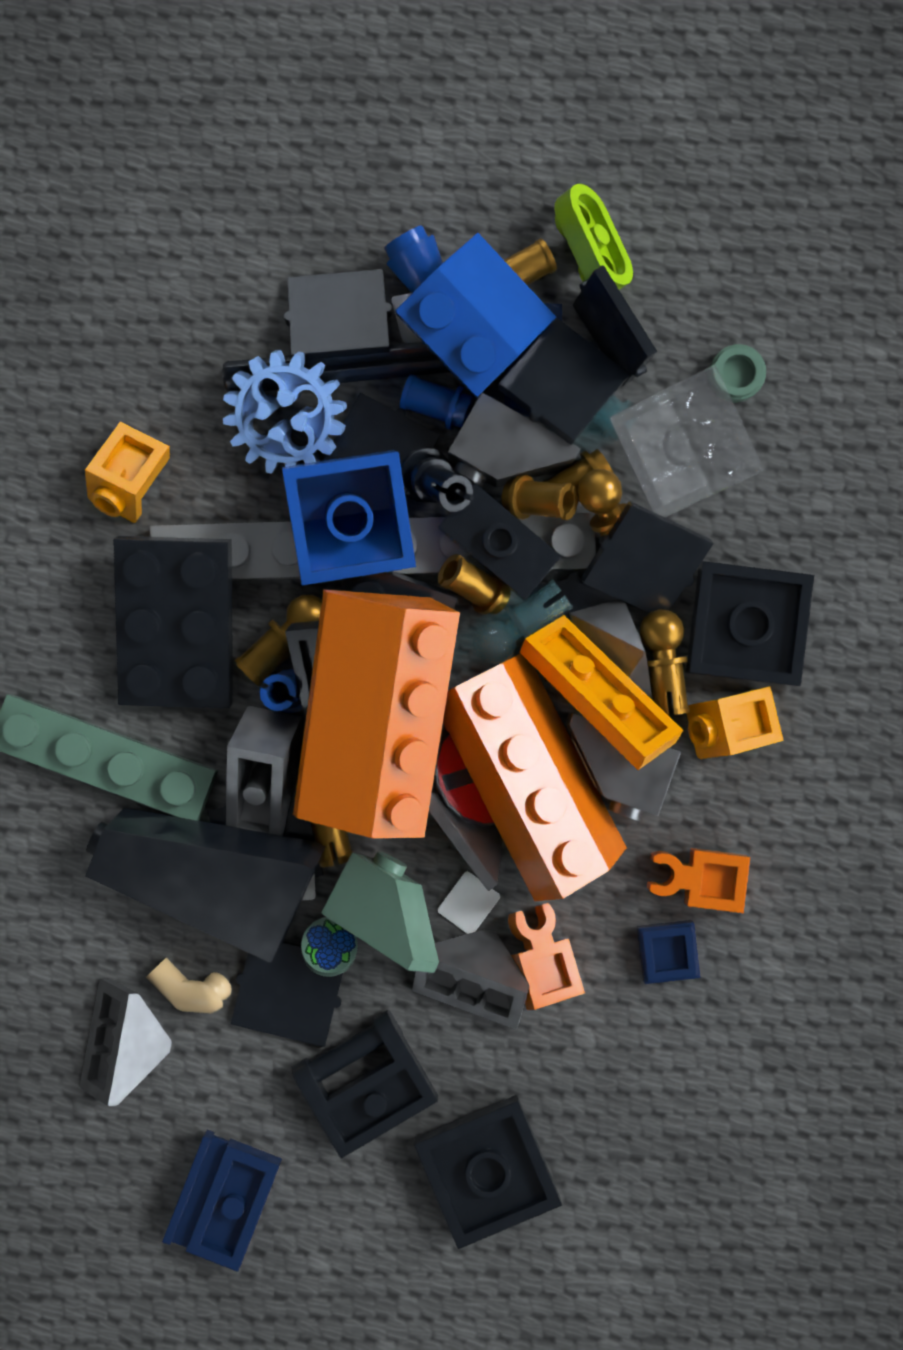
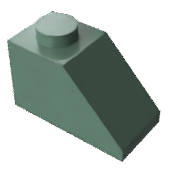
M377 851L373 858L352 853L321 914L406 970L434 973L439 960L422 885L404 875L407 865L391 855Z

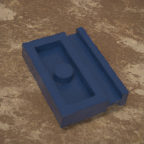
M207 1129L162 1242L168 1245L171 1242L186 1247V1252L238 1272L282 1158L234 1139L225 1140L215 1136V1132Z

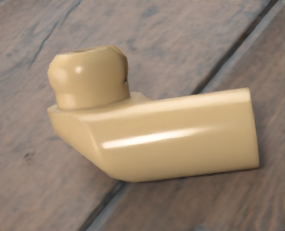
M167 957L146 976L153 986L176 1009L182 1012L211 1014L223 1007L222 1001L227 999L232 991L229 981L217 972L211 973L203 982L188 980Z

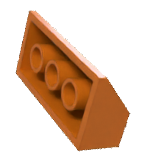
M323 589L293 815L296 818L368 838L425 837L460 612L430 597Z
M519 654L448 690L443 724L447 732H449L534 901L564 899L608 872L627 847L597 788L593 786L534 666L522 654Z

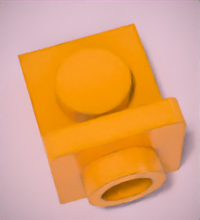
M119 422L85 469L88 499L102 513L111 517L121 516L136 523L142 514V497L170 459V446Z
M770 686L688 705L690 708V712L686 713L689 722L688 734L699 759L730 756L784 741Z

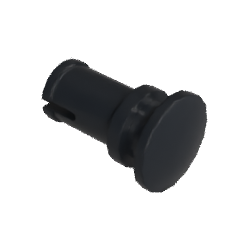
M421 447L413 450L404 458L401 470L405 495L417 502H437L450 512H458L469 505L471 500L460 495V491L462 490L467 494L473 495L472 484L466 477L454 473L453 468L443 453L434 448Z

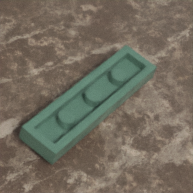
M6 694L0 710V752L176 817L200 821L218 770L13 694Z

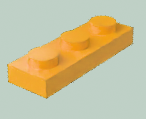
M565 615L525 638L520 653L637 770H640L677 742L683 729Z

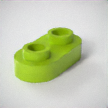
M584 184L573 185L555 201L556 227L569 244L578 264V272L582 282L589 279L595 269L604 265L620 290L629 284L633 278L631 260L601 198Z

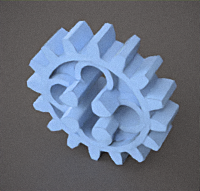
M275 350L270 354V366H267L257 356L248 361L252 376L243 371L234 374L232 379L241 390L229 391L224 395L223 400L229 405L235 406V412L225 416L223 424L238 427L239 433L230 441L232 446L246 443L251 448L247 453L246 462L250 464L261 456L266 459V473L272 474L280 463H285L286 467L299 465L300 460H303L305 464L319 462L320 459L316 450L327 455H331L337 446L328 435H342L345 431L346 425L335 420L334 415L343 412L347 405L344 401L332 400L331 394L340 383L338 380H331L326 383L321 380L320 376L325 368L322 362H319L309 370L304 367L305 354L303 352H297L290 363H286L282 351ZM264 379H272L278 384L279 391L277 397L267 396L263 392L262 382ZM303 390H310L316 394L318 398L316 408L305 406L290 421L283 419L275 424L268 431V435H260L254 430V418L264 420L274 413L280 405L282 407L291 405L301 396ZM292 429L304 431L307 434L308 444L306 446L294 444L291 439Z

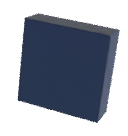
M692 920L637 926L642 977L645 984L701 978L695 925Z

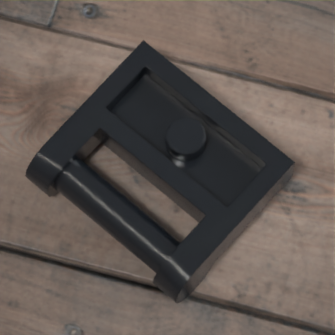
M386 1010L374 1017V1024L313 1061L305 1058L291 1066L293 1077L340 1159L438 1102V1094L406 1041L401 1028L390 1010ZM386 1045L392 1056L391 1059L330 1095L327 1093L322 1084L324 1079L378 1047Z

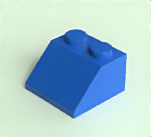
M479 233L475 234L443 262L395 310L396 315L474 397H478L556 318L551 310Z
M390 450L282 467L302 586L416 567L399 451Z

